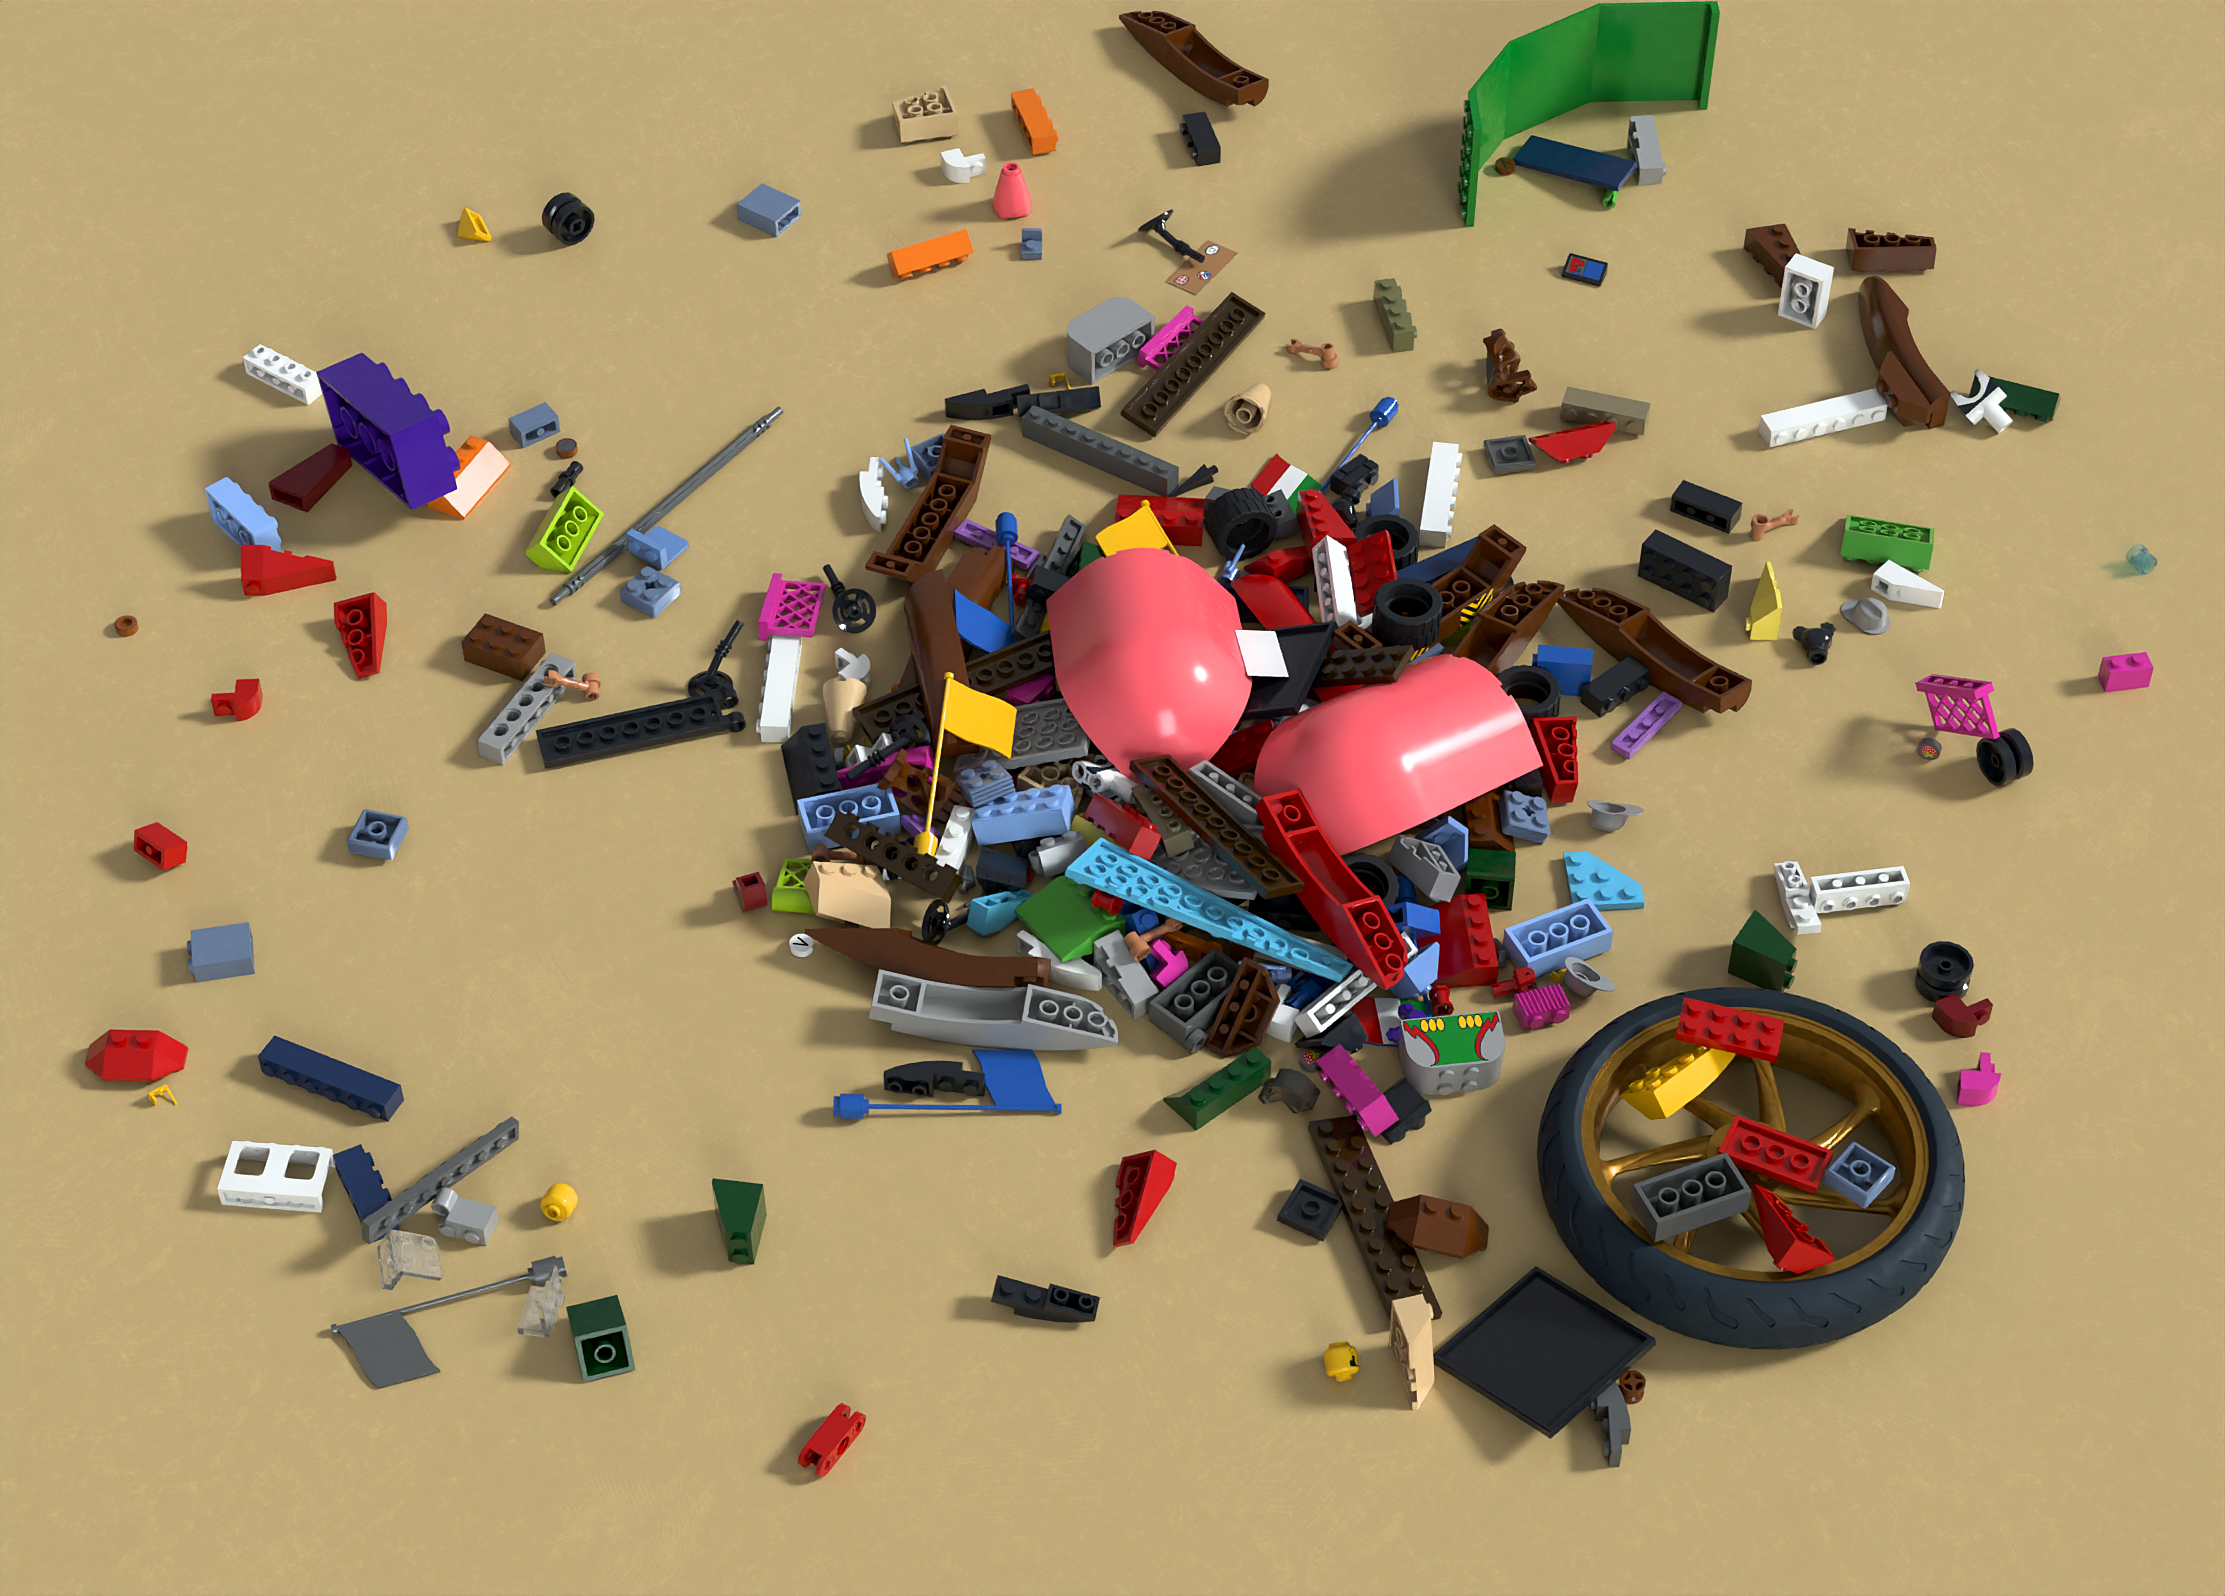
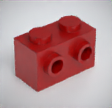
M156 822L134 830L133 850L160 869L166 870L186 863L187 841L160 823Z

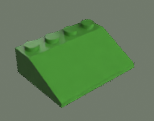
M1847 515L1840 556H1844V559L1850 561L1863 559L1867 563L1878 565L1880 562L1886 563L1890 560L1901 567H1911L1910 569L1913 571L1923 572L1924 570H1929L1934 545V528Z
M1065 875L1054 879L1015 909V914L1061 962L1094 953V941L1116 930L1120 931L1123 938H1125L1126 919L1120 913L1112 915L1104 908L1092 906L1091 900L1096 891L1094 887L1086 884H1077L1073 879Z

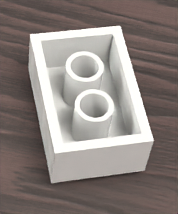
M1796 253L1785 267L1778 315L1816 329L1826 316L1834 267Z

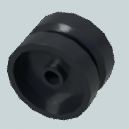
M569 192L554 196L547 203L542 213V224L561 243L566 245H575L583 241L593 229L595 221L592 210L582 203L577 196Z
M2015 728L2000 731V737L1996 739L1982 738L1977 743L1976 754L1979 767L1986 779L1995 786H2002L2012 782L2014 779L2026 777L2033 770L2034 762L2030 745L2022 733Z
M1938 941L1929 944L1922 950L1915 975L1916 988L1921 995L1933 1002L1955 993L1962 999L1969 988L1974 968L1973 958L1968 950L1956 943Z

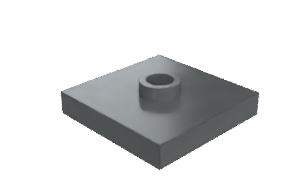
M1525 435L1484 440L1483 447L1494 474L1536 469V461Z

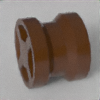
M1628 1370L1619 1378L1618 1387L1627 1404H1636L1642 1400L1646 1380L1640 1372L1635 1370Z

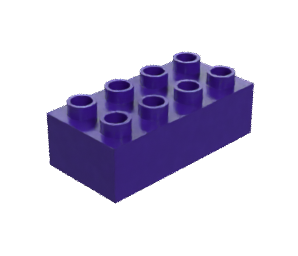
M359 353L316 372L337 445L349 449L351 458L408 508L413 510L458 490L454 472L460 470V462L455 451L450 446L446 447L443 435L450 433V426L442 410L436 409L432 411L421 393L413 395L402 377L394 379L384 362L376 364L364 353Z

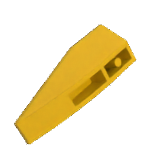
M1695 1045L1661 1067H1655L1645 1073L1646 1077L1629 1084V1089L1622 1093L1621 1096L1648 1119H1666L1705 1090L1721 1074L1736 1054Z

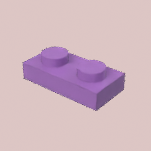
M918 813L902 814L900 824L915 838L916 835L925 832L926 818ZM930 826V832L938 839V849L942 836L939 830Z

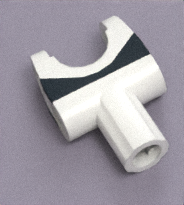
M1980 369L1974 371V374L1979 378L1981 389L1975 397L1965 398L1962 395H1958L1955 390L1950 392V395L1963 414L1974 425L1984 417L1999 434L2013 422L1998 405L2007 396L1991 378Z
M1103 754L1096 756L1093 763L1080 760L1073 764L1072 775L1085 788L1094 793L1109 790L1126 802L1135 804L1131 788L1139 784L1124 776ZM1101 759L1105 761V765L1099 764ZM1079 765L1084 769L1083 777L1079 774Z

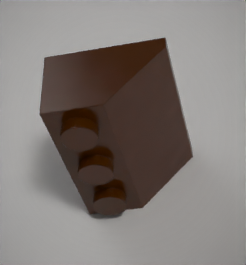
M1491 791L1462 804L1463 823L1468 828V848L1515 852L1513 836L1503 834L1498 805L1500 797Z

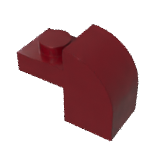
M759 872L737 877L736 880L732 881L733 889L740 901L743 913L768 905L765 883Z
M1955 993L1935 1002L1932 1018L1949 1035L1959 1038L1975 1036L1977 1025L1981 1026L1989 1021L1993 1004L1986 998L1966 1006Z

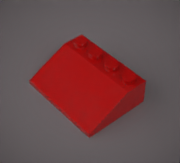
M1119 495L1115 523L1130 517L1142 508L1140 505L1142 501L1148 500L1151 511L1172 545L1202 547L1204 498Z
M1485 893L1462 894L1451 898L1450 902L1443 901L1428 907L1439 910L1441 934L1418 938L1416 943L1418 949L1436 941L1440 945L1437 979L1430 986L1445 985L1448 988L1490 986L1492 983H1497L1499 966Z

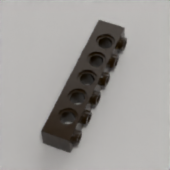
M840 811L837 812L824 836L935 897L944 900L946 903H950L963 879L956 874L958 871L956 868L946 863L942 867L937 864V858L928 853H925L924 856L918 854L917 851L919 849L907 842L904 846L898 843V837L889 832H886L885 835L879 833L878 830L880 828L868 821L865 825L860 823V817L849 811L846 814ZM859 829V835L852 839L853 832ZM875 840H879L878 846L875 849H871L872 843ZM898 850V856L891 860V854ZM918 860L916 869L910 870L911 864ZM937 871V878L930 881V875Z

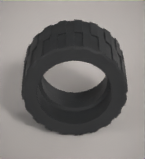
M1237 488L1224 493L1215 499L1205 513V529L1218 552L1226 559L1233 560L1242 544L1245 545V548L1239 560L1250 559L1260 554L1273 542L1278 531V522L1260 492L1252 488ZM1245 520H1248V521H1247L1245 524H1243L1242 526L1233 529V528H1234L1236 525H1238L1239 523H1241V522H1243V521H1245Z
M1388 514L1374 515L1361 521L1355 527L1353 534L1357 537L1356 542L1385 529L1388 531L1392 549L1397 550L1393 552L1396 572L1417 563L1419 548L1418 531L1406 519Z
M1398 578L1383 584L1377 590L1374 597L1372 616L1374 636L1387 647L1412 645L1416 651L1427 648L1436 641L1440 633L1443 609L1441 595L1432 585L1419 579ZM1398 612H1409V613H1414V614L1419 615V616H1417V617H1404V616H1400V615L1395 614V613H1398Z
M1533 665L1512 666L1496 676L1502 683L1501 688L1507 696L1512 695L1514 699H1532L1540 703L1531 706L1517 704L1529 729L1533 718L1558 717L1561 687L1554 675L1547 672V670Z
M1349 854L1346 857H1342L1346 865L1361 882L1372 886L1377 891L1385 906L1396 903L1399 884L1398 878L1390 865L1371 854Z

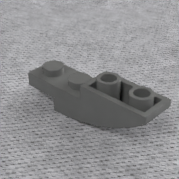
M1615 1381L1589 1404L1590 1410H1594L1595 1421H1601L1602 1433L1607 1435V1439L1603 1440V1455L1608 1456L1609 1467L1620 1466L1622 1444H1629L1631 1434L1627 1405Z

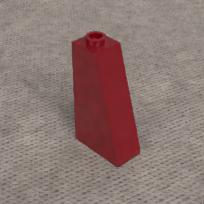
M331 443L271 480L268 484L272 499L308 513L352 467L349 449Z

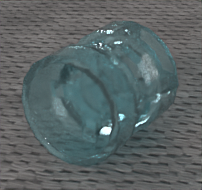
M2143 544L2135 545L2126 555L2128 562L2135 565V570L2140 575L2150 573L2157 565V559L2152 554H2148L2149 551Z

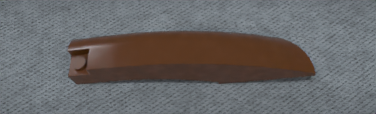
M1134 11L1119 15L1120 21L1152 57L1183 83L1207 98L1226 107L1233 104L1245 105L1246 103L1255 107L1265 98L1269 87V79L1245 69L1230 60L1201 35L1196 29V25L1161 11Z
M994 544L990 551L980 547H973L971 551H965L946 581L953 611V590L956 589L967 599L990 612L995 600L1007 582L1006 550ZM1010 556L1012 575V573L1014 572V562L1012 560V557ZM960 637L964 660L967 663L974 646ZM912 653L897 690L919 682Z
M942 569L929 572L916 580L907 592L904 602V614L911 653L920 685L927 726L931 733V747L934 759L936 757L946 685L945 673H953V680L970 688L955 615ZM944 729L940 758L980 753L979 745L965 741Z
M1579 588L1562 592L1557 603L1617 661L1621 662L1631 655L1649 668V684L1658 690L1664 691L1702 713L1710 709L1720 714L1728 709L1738 712L1747 702L1752 689L1751 679L1717 664L1690 647L1652 615L1650 608L1613 591L1592 588V591H1580Z
M899 928L805 929L806 935L848 957L889 972L923 980L974 987H1027L1028 984L1046 987L1050 978L1051 959L1043 957L968 955L912 936V931Z

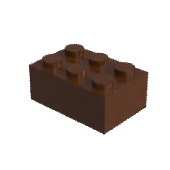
M486 613L461 641L464 661L522 682L546 653L543 633Z

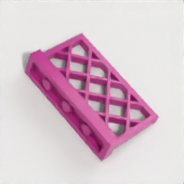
M1187 305L1140 349L1137 364L1143 368L1148 365L1158 371L1167 362L1168 358L1175 353L1167 352L1166 348L1176 347L1178 350L1185 342L1179 341L1178 336H1188L1189 338L1196 330H1190V325L1194 323L1200 326L1204 321L1193 315L1194 309ZM1164 358L1165 363H1157L1154 359Z
M773 573L758 621L759 640L768 641L769 635L812 638L825 595L826 584L782 580V574ZM786 589H796V590L789 592V591L786 590ZM799 595H804V596H805V597L800 598V599L797 598V596H799ZM787 600H791V601H792V602H790V603H788V604H785V603H784V602L787 601ZM811 601L814 603V604L809 605V606L806 604V603L811 602ZM798 606L801 608V609H799V610H797V611L793 610L794 608H796V607H798ZM784 612H787V613H788V614L785 615V616H781V615H780L781 613H784ZM807 613L811 615L806 618L803 617V615ZM793 619L798 620V621H796V622H794V623L789 622L790 620H793ZM802 626H806L808 629H799V628L802 627Z
M1931 674L1915 683L1917 691L1925 692L1935 730L1988 739L2000 737L1988 696L1989 693L1994 691L1992 682ZM1948 696L1953 700L1954 705L1949 701ZM1963 698L1969 704V707L1962 701ZM1978 700H1981L1983 709L1977 703ZM1944 706L1950 711V714L1946 712L1943 708ZM1958 708L1961 709V711L1965 714V716H1963V715L1958 711ZM1973 710L1980 716L1979 719L1975 716ZM1941 717L1946 721L1945 724H1942ZM1954 717L1960 723V726L1953 720ZM1969 720L1975 725V728L1971 726L1968 722ZM1984 722L1988 725L1989 730L1983 725Z

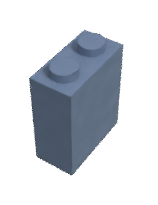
M763 183L737 204L738 220L774 237H778L801 217L800 200Z
M249 922L191 930V940L187 941L188 954L192 955V958L188 959L189 973H194L196 982L255 974L253 936Z

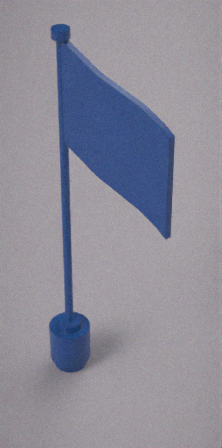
M1010 512L999 514L995 521L996 540L998 543L1005 545L1010 626L993 613L967 599L956 589L953 590L954 615L959 637L986 654L1015 643V637L1011 635L1014 628L1010 545L1018 540L1017 519Z
M972 1049L981 1065L982 1073H985L986 1088L995 1105L869 1104V1099H864V1094H840V1096H834L833 1116H840V1119H864V1114H869V1109L1056 1111V1114H1061L1062 1104H1055L1045 1084L1041 1065L1032 1050Z

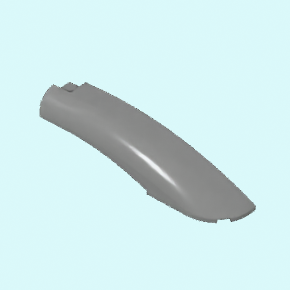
M879 969L868 1017L892 1023L891 1030L978 1047L1047 1051L1093 1049L1118 1045L1116 1025L1113 1019H1108L1103 1013V1008L1098 1004L1078 995L1028 984L1027 987L1010 988L962 986L923 980Z

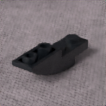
M1028 384L989 394H987L985 389L945 398V415L948 418L962 420H988L1014 415L1013 409L1017 408L1016 396L1030 394V388Z
M1099 386L1016 396L1018 417H1023L1034 405L1051 413L1101 407Z
M921 1061L885 1070L883 1074L884 1090L895 1093L901 1092L933 1097L935 1090H942L944 1092L984 1097L986 1090L985 1073L963 1070V1062Z
M997 1275L991 1302L1015 1308V1315L1066 1323L1095 1321L1100 1297L1051 1283L1048 1289L1000 1275Z

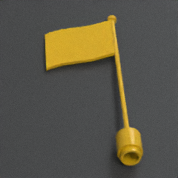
M1148 500L1142 501L1140 504L1142 508L1130 517L1105 528L1095 537L1105 557L1125 549H1163L1167 545L1172 554L1179 556L1151 511Z
M946 672L944 675L946 685L925 832H921L914 838L913 846L919 849L917 853L922 856L928 853L935 857L937 852L938 839L930 832L944 729L965 741L994 750L1009 760L1011 758L1017 709L1001 699L972 690L953 680L954 674L951 672ZM918 860L913 862L916 867L918 866Z

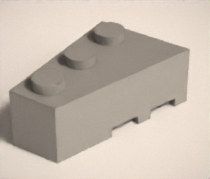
M1397 835L1387 860L1421 889L1428 898L1436 902L1441 900L1450 902L1461 877L1440 845Z

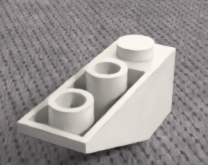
M1890 560L1873 574L1871 590L1888 600L1940 608L1942 605L1944 590Z

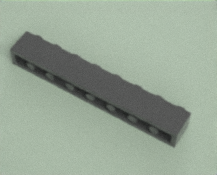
M1035 405L1022 417L1023 437L1163 497H1168L1179 486V467Z

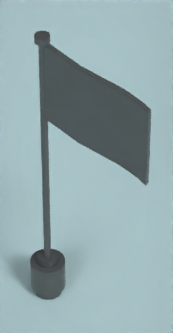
M551 1256L531 1262L532 1267L527 1268L529 1274L337 1326L333 1324L331 1325L332 1333L336 1335L339 1332L353 1349L365 1375L378 1389L441 1372L440 1369L428 1358L415 1331L403 1318L402 1313L530 1279L531 1283L536 1282L537 1287L562 1281L561 1278L567 1277L563 1257L556 1258V1256Z

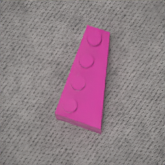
M1341 1044L1316 1061L1321 1068L1318 1074L1326 1084L1329 1082L1333 1084L1331 1090L1339 1100L1345 1099L1346 1102L1343 1105L1351 1116L1357 1114L1359 1118L1356 1121L1364 1132L1369 1130L1376 1137L1399 1120L1383 1093L1376 1088L1375 1084L1358 1067Z

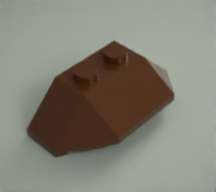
M1888 352L1879 370L1876 382L1877 392L1884 397L1887 406L1894 411L1905 427L1929 423L1932 406L1893 352Z
M1247 957L1243 958L1204 1044L1205 1047L1227 1057L1261 1045L1280 1004V998L1266 967Z
M1420 1194L1392 1202L1388 1206L1386 1227L1391 1231L1393 1230L1400 1239L1412 1248L1459 1259L1471 1256L1479 1251H1484L1487 1248L1489 1226L1469 1205Z

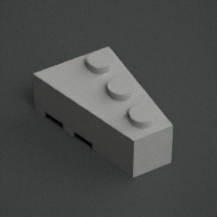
M1654 115L1630 116L1626 149L1630 160L1637 162V168L1634 170L1638 185L1661 184L1663 175L1666 174V165L1662 161Z
M1116 930L1094 941V966L1102 972V983L1129 1015L1136 1020L1149 1013V1002L1157 997L1160 991L1151 981L1140 962L1134 960L1119 930Z

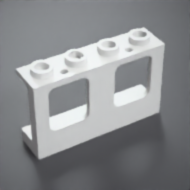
M232 1141L217 1188L221 1205L321 1213L324 1205L321 1194L329 1167H335L332 1157L333 1151L325 1147ZM238 1159L266 1162L264 1172L260 1176L235 1174L234 1171ZM288 1163L316 1166L314 1176L310 1180L285 1178L284 1175Z

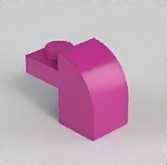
M1154 939L1147 944L1151 948L1150 953L1160 964L1149 974V978L1158 987L1160 992H1163L1188 971V961L1182 950H1172L1170 952L1171 947L1167 942L1162 939Z
M1980 1052L1977 1071L1960 1070L1957 1083V1104L1981 1106L1994 1099L1998 1090L2001 1073H1995V1064L1991 1063V1053Z

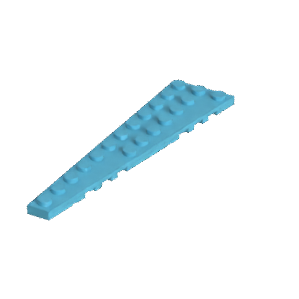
M1099 838L1066 868L1065 876L1073 879L1077 884L1089 885L1210 932L1216 938L1223 937L1338 983H1341L1352 970L1353 964L1103 838Z

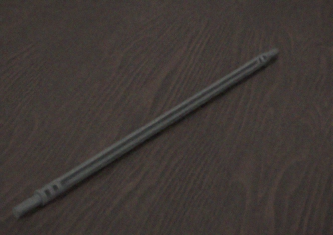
M777 407L766 417L760 418L630 529H634L642 534L647 532L770 428L771 423L783 414L782 408ZM628 531L563 584V588L550 598L551 604L556 606L566 596L575 593L627 549L626 533Z

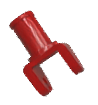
M1012 573L1014 602L1017 605H1025L1027 598L1024 595L1028 578H1017V574Z
M1517 968L1513 970L1514 976H1512V979L1492 983L1494 998L1497 999L1498 997L1514 993L1519 994L1529 990H1537L1538 987L1533 982L1535 980L1534 970L1531 968Z

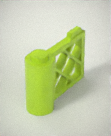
M784 858L778 883L774 887L772 894L773 911L815 914L804 882L798 879V877L804 874L807 875L812 865L811 860ZM788 867H798L800 869L792 873L788 870ZM790 881H793L796 884L792 887L783 886L784 884Z

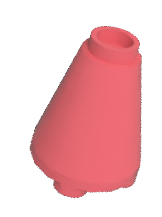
M1007 162L1003 165L993 196L992 208L1000 219L1027 217L1032 208V199L1019 165L1015 162Z

